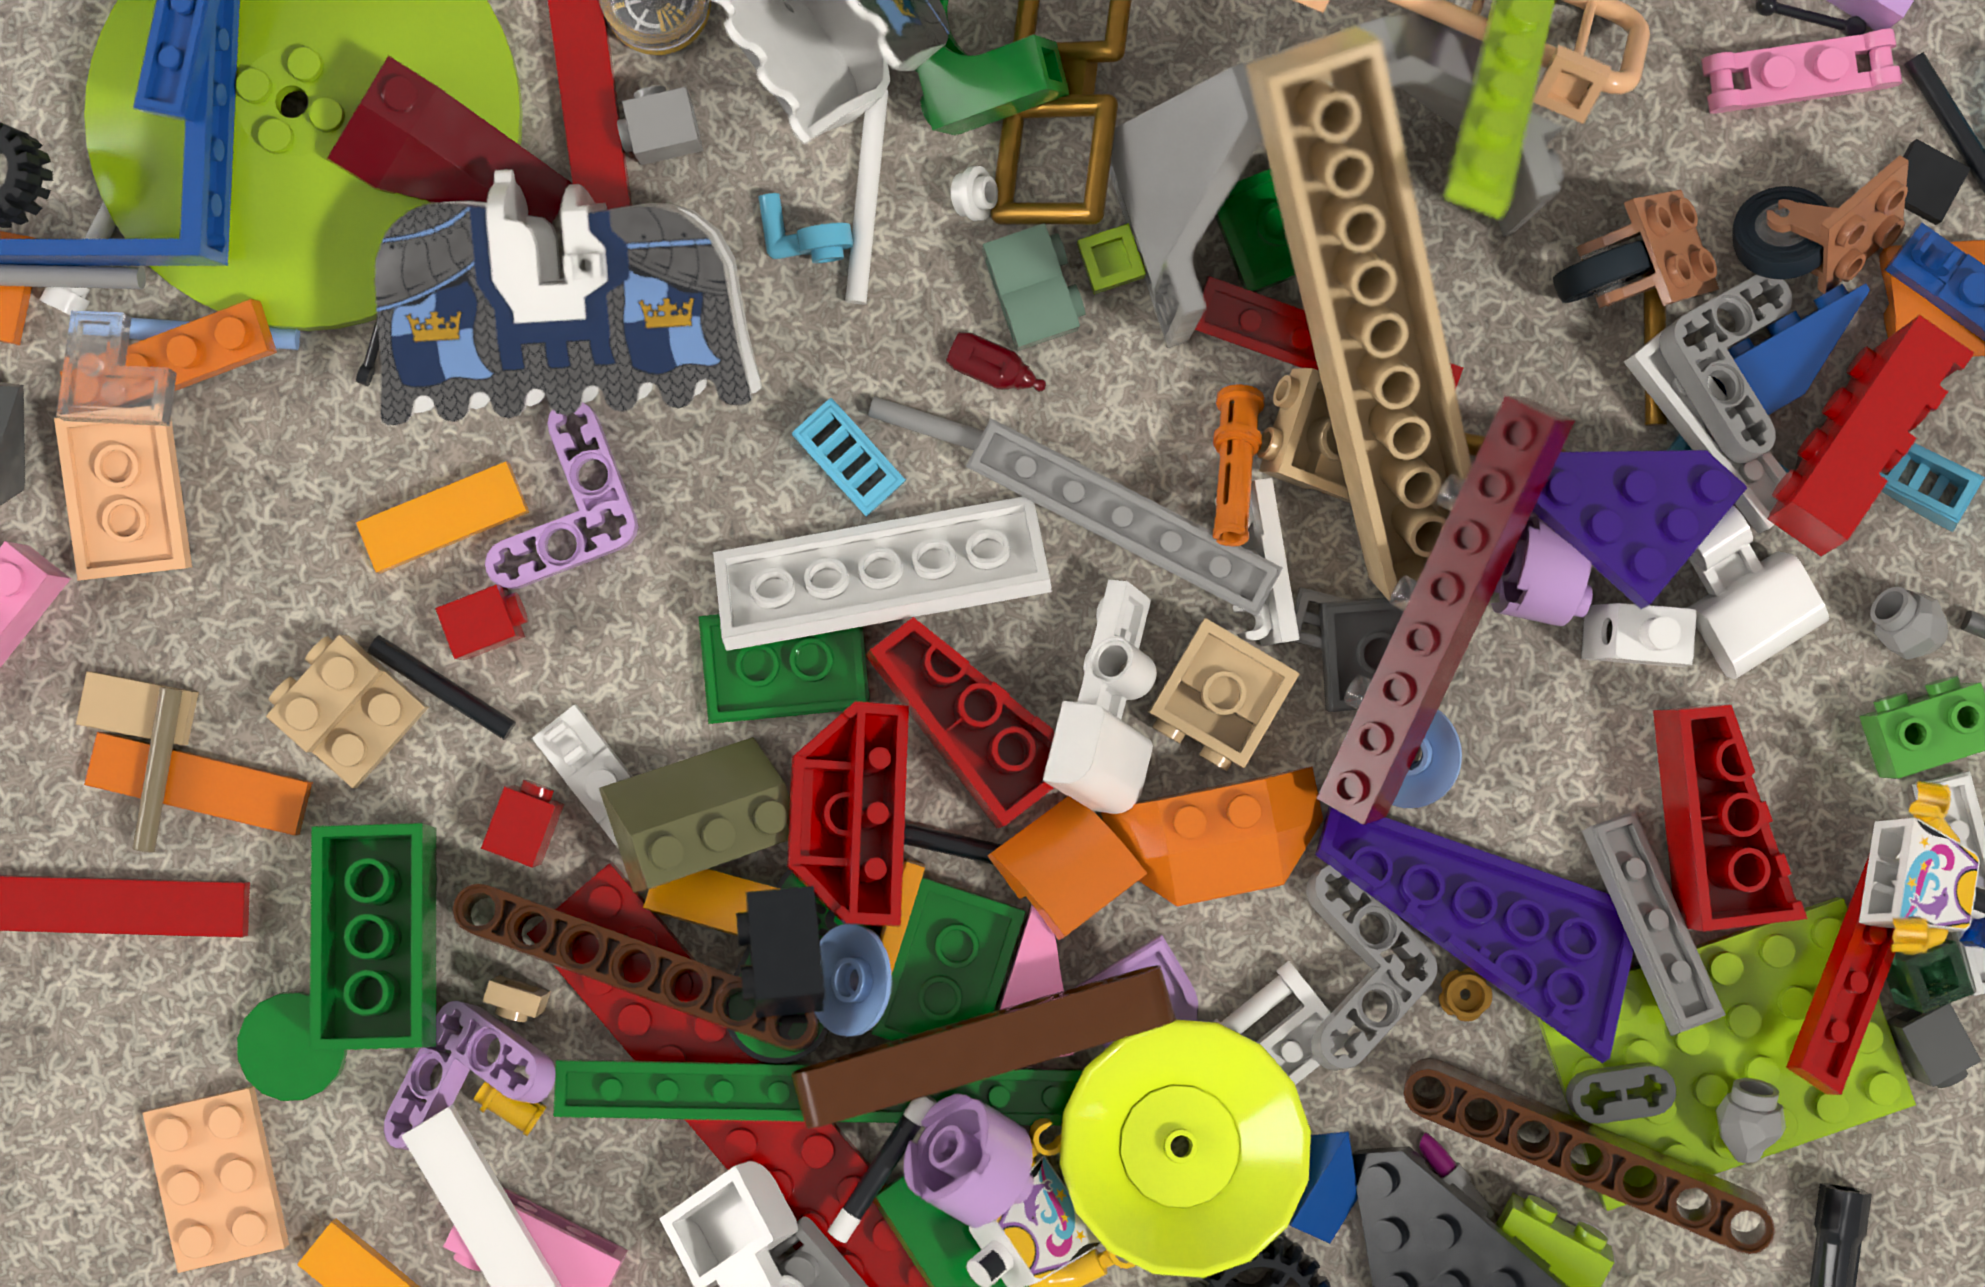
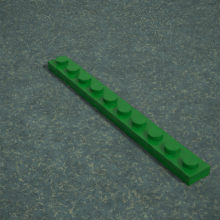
M557 1059L555 1066L553 1117L804 1121L791 1073L812 1064ZM1020 1068L929 1096L938 1103L951 1095H967L970 1098L984 1102L1019 1125H1032L1038 1119L1047 1118L1052 1121L1050 1126H1062L1063 1111L1084 1069ZM911 1101L839 1122L898 1123Z

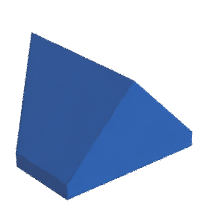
M1349 1131L1311 1135L1309 1182L1289 1223L1291 1227L1330 1244L1358 1199Z

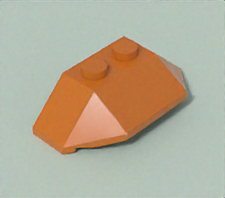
M1312 766L1139 801L1131 809L1119 814L1101 812L1103 822L1116 834L1147 872L1139 882L1177 907L1284 885L1324 820L1320 800L1317 799L1318 790Z

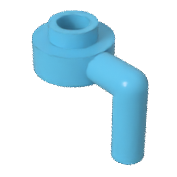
M769 193L758 196L766 252L771 258L783 259L803 254L811 255L812 263H828L844 259L843 250L853 247L849 223L814 225L799 229L796 234L786 235L780 194Z

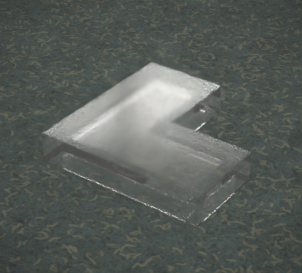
M71 310L56 416L69 422L170 426L177 373L170 368L125 366L132 320L125 313Z

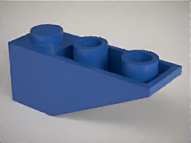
M1842 283L1813 300L1818 310L1802 319L1795 310L1767 326L1766 328L1771 337L1755 346L1748 337L1727 349L1768 415L1806 393L1869 293L1870 289L1866 283L1849 292ZM1713 377L1716 384L1727 397L1724 384L1719 379Z

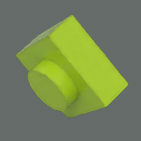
M1129 223L1077 240V247L1094 295L1145 278L1146 272Z

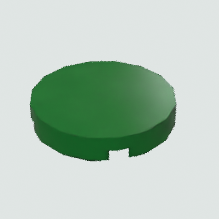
M297 991L282 992L258 1003L244 1018L237 1037L238 1062L246 1079L262 1094L280 1101L305 1100L326 1090L342 1073L346 1063L347 1050L309 1051L310 994Z

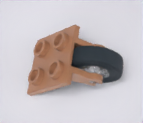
M1899 155L1839 208L1829 207L1820 196L1800 187L1779 186L1756 193L1743 203L1734 219L1732 241L1739 261L1751 272L1770 279H1792L1811 273L1818 276L1817 289L1823 294L1835 288L1841 281L1848 282L1860 272L1865 261L1881 247H1890L1899 238L1904 229L1905 222L1903 218L1905 198L1908 193L1906 185L1909 161Z
M1681 189L1634 198L1625 202L1624 205L1631 224L1579 245L1576 249L1581 261L1553 276V283L1562 303H1570L1594 295L1599 309L1654 288L1657 289L1663 306L1719 290L1715 278L1717 276L1715 260L1711 253L1703 247L1696 229L1698 218L1695 208L1684 197ZM1642 235L1643 241H1635L1612 248V246ZM1652 268L1655 269V274L1626 285V282L1649 272Z

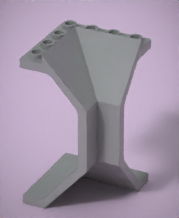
M1422 15L1381 17L1357 25L1381 40L1391 89L1400 87L1460 131L1482 41ZM1317 39L1230 67L1115 127L1109 174L1125 222L1130 225L1146 272L1144 279L1168 348L1189 341L1206 309L1192 267L1193 249L1263 139L1246 64ZM1531 111L1511 200L1501 219L1497 218L1503 237L1514 234L1561 190L1559 182L1563 180V170L1560 159L1553 148L1547 149L1546 146L1564 127Z

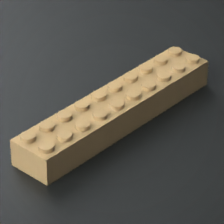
M1355 26L1248 63L1246 68L1368 578L1392 603L1412 595L1472 465L1382 42L1379 38Z

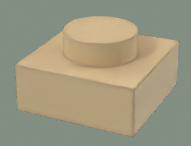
M499 975L489 980L482 1002L497 1006L495 1014L500 1017L517 1022H527L528 1016L536 1018L545 1011L551 991Z

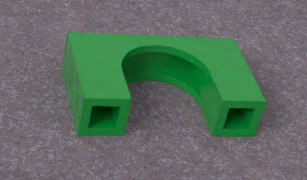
M940 0L948 21V0ZM950 30L947 43L915 69L919 75L923 91L920 104L926 121L931 125L933 131L950 135L963 134L1070 95L1057 42L1035 34L986 53L970 56L960 48Z

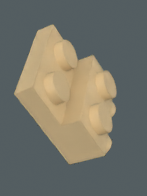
M1313 368L1292 369L1290 376L1285 375L1282 377L1274 391L1273 403L1279 407L1274 426L1266 428L1261 434L1262 446L1257 453V456L1262 459L1259 472L1303 489H1314L1350 503L1320 373Z
M1204 618L1147 713L1157 718L1152 726L1153 729L1179 744L1185 735L1204 746L1199 756L1219 768L1228 771L1232 763L1245 768L1300 673Z
M338 635L334 641L329 636H326L316 643L307 654L305 660L311 666L299 680L296 681L293 677H289L272 692L269 701L274 707L266 717L306 753L312 752L351 788H357L429 707L350 636Z

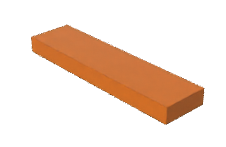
M97 732L84 785L141 799L150 743L106 732ZM172 749L163 804L295 836L300 835L313 782Z

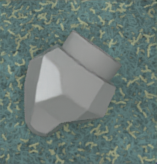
M1892 587L1882 592L1872 604L1870 616L1876 623L1874 634L1890 651L1902 658L1909 660L1933 653L1946 642L1948 636L1947 620L1937 599L1923 593L1905 590L1902 587Z
M1751 1078L1735 1080L1732 1093H1728L1716 1109L1720 1137L1735 1160L1740 1163L1758 1161L1765 1149L1773 1145L1786 1129L1783 1105L1777 1103L1779 1090L1767 1082Z

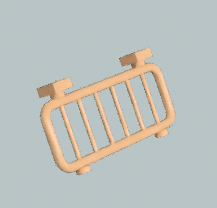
M1294 0L1324 13L1329 0ZM1386 0L1480 41L1483 40L1488 18L1481 16L1485 0H1474L1471 10L1446 0ZM1562 0L1584 10L1575 48L1573 51L1561 45L1554 47L1545 43L1541 67L1546 68L1535 89L1533 103L1584 124L1601 91L1609 94H1624L1636 88L1642 77L1649 44V24L1637 10L1619 0ZM1594 15L1619 25L1628 34L1620 72L1612 71L1610 66L1584 56Z

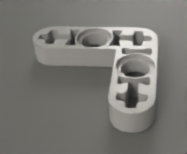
M1755 275L1681 316L1662 331L1659 338L1663 357L1722 452L1729 459L1737 463L1751 462L1767 453L1774 446L1776 434L1771 419L1727 348L1773 323L1790 310L1792 293L1784 279H1770ZM1764 295L1768 303L1753 311L1748 302L1757 296ZM1718 308L1724 309L1731 314L1735 321V332H1729L1720 325L1717 319ZM1700 330L1704 339L1695 345L1687 347L1683 338ZM1709 376L1719 379L1724 384L1727 393L1725 401L1715 398L1708 387ZM1735 407L1738 413L1729 417L1727 411ZM1744 430H1747L1752 438L1747 442L1741 434Z
M1328 865L1314 872L1309 878L1306 888L1308 901L1314 910L1371 968V971L1322 1022L1312 1036V1053L1318 1064L1326 1069L1338 1071L1353 1068L1362 1062L1432 985L1436 978L1438 967L1436 958L1431 950L1393 911L1344 877L1331 865ZM1339 879L1343 884L1338 891L1340 896L1348 904L1355 903L1360 899L1363 902V906L1356 908L1345 919L1342 914L1351 908L1341 898L1331 901L1327 899L1325 893L1328 891L1329 886L1324 880L1330 882ZM1366 914L1376 916L1383 924L1384 934L1378 944L1368 943L1360 934V920ZM1398 939L1401 944L1392 950L1403 960L1413 957L1416 959L1418 964L1415 966L1414 972L1418 978L1404 979L1401 975L1405 969L1404 963L1395 954L1383 958L1381 952L1392 947ZM1369 991L1378 992L1386 1001V1015L1379 1022L1370 1020L1363 1012L1362 1001L1365 994ZM1353 1025L1362 1030L1361 1032L1353 1033L1345 1042L1344 1048L1349 1053L1348 1055H1332L1330 1050L1333 1048L1334 1042L1329 1037L1330 1035L1344 1034Z

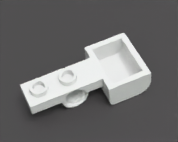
M1734 505L1689 557L1691 564L1709 594L1687 608L1696 609V627L1725 676L1731 679H1737L1829 620V614L1823 600L1802 563L1795 555L1776 551L1761 562L1759 561L1750 545L1753 542L1752 531L1743 515Z
M1108 579L1104 598L1101 599L1097 608V627L1092 647L1084 659V678L1078 702L1063 701L1043 778L1044 782L1089 809L1111 814L1123 813L1131 809L1139 800L1153 749L1150 739L1121 720L1126 701L1135 700L1146 695L1153 687L1157 676L1153 660L1139 650L1151 599L1128 581ZM1127 662L1125 669L1118 674L1120 667Z
M750 1161L734 1166L659 1218L694 1287H713L718 1284L720 1287H804L792 1276H781L768 1252L798 1231V1223L774 1177L759 1163Z

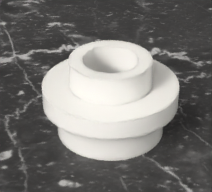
M971 166L964 173H958L954 177L951 185V199L955 211L960 216H967L972 221H983L990 216L991 209L997 204L998 188L995 180L984 167Z

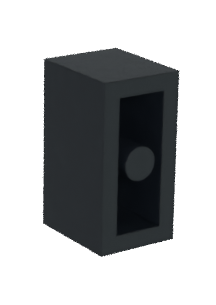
M814 886L746 892V912L736 913L738 946L749 945L751 965L741 966L743 1000L754 999L756 1018L824 1011L825 989Z

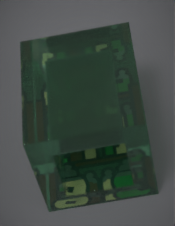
M1946 939L1940 945L1928 949L1924 953L1907 955L1902 952H1896L1886 978L1894 1003L1922 1013L1974 994L1957 943Z

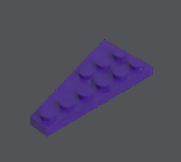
M1328 807L1315 853L1318 858L1331 865L1344 877L1599 1062L1604 1063L1610 1059L1634 950L1609 894L1386 817L1363 825L1333 807Z

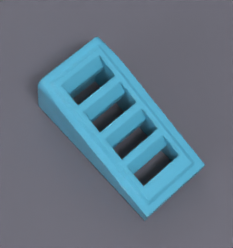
M832 398L828 399L792 432L795 440L866 517L906 481ZM835 419L841 426L817 447L812 439ZM848 436H851L856 443L832 463L826 456ZM866 452L871 460L847 480L842 472ZM880 468L886 476L862 496L856 489Z
M1916 443L1912 445L1896 466L1891 469L1888 476L1881 472L1879 474L1888 480L1881 492L1951 532L1955 530L1985 478ZM1911 459L1918 463L1919 467L1907 486L1898 480ZM1929 471L1938 475L1939 478L1927 496L1918 490ZM1948 483H1951L1958 490L1947 506L1938 500Z

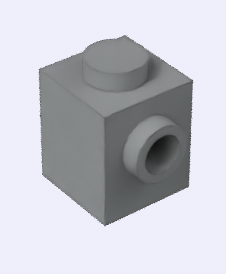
M664 86L646 87L634 93L635 98L622 101L626 118L617 120L621 143L625 152H634L641 165L704 151L692 98L686 86L666 91Z

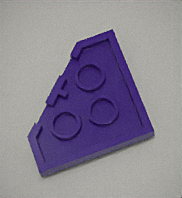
M1707 450L1560 452L1532 512L1588 559L1593 567L1634 604L1643 609L1654 601L1748 487Z

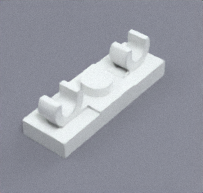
M1272 478L1251 481L1248 521L1249 539L1241 546L1283 567L1259 616H1254L1256 621L1255 627L1250 631L1237 634L1239 638L1246 642L1260 640L1262 647L1300 640L1273 480ZM1233 605V612L1245 611Z
M573 705L532 737V739L618 848L599 788L633 777V775L578 705Z

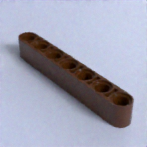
M474 884L467 886L459 892L454 900L453 914L457 924L465 931L483 940L786 1051L798 1052L805 1050L818 1037L820 1025L815 1012L805 1013L808 1020L807 1030L803 1036L796 1040H785L779 1034L778 1024L782 1015L756 1018L754 1010L752 1015L746 1020H731L726 1009L727 1002L732 995L742 991L741 977L489 885ZM492 898L496 908L493 918L484 925L476 926L472 922V908L479 900ZM533 917H543L547 924L546 935L536 944H526L522 937L523 926ZM593 935L597 938L599 944L596 957L588 963H577L573 956L575 943L583 936ZM636 954H646L651 963L648 976L640 982H628L624 974L627 960ZM686 973H698L703 981L701 994L693 1001H680L675 992L677 981Z
M1154 965L818 1062L792 1072L791 1076L807 1129L816 1128L1153 1030L1174 1022L1176 1017L1161 965Z
M1434 1058L1420 1059L1412 1064L1407 1072L1404 1086L1405 1103L1412 1112L1422 1118L1737 1252L1745 1254L1759 1253L1768 1248L1773 1241L1775 1227L1769 1209L1759 1195L1748 1189ZM1431 1076L1441 1081L1445 1091L1437 1098L1427 1099L1417 1093L1414 1084L1422 1077ZM1474 1099H1487L1494 1104L1497 1112L1488 1120H1475L1469 1116L1465 1109L1468 1103ZM1527 1121H1539L1546 1125L1549 1133L1540 1142H1527L1518 1134L1520 1126ZM1582 1143L1594 1144L1601 1151V1156L1598 1160L1588 1165L1577 1163L1570 1154L1574 1147ZM1633 1166H1645L1654 1172V1177L1650 1183L1642 1187L1631 1186L1623 1179L1627 1170ZM1696 1188L1705 1192L1707 1199L1697 1209H1686L1677 1203L1679 1195L1686 1189ZM1744 1211L1755 1212L1761 1216L1760 1223L1755 1229L1741 1232L1731 1227V1222L1735 1215Z

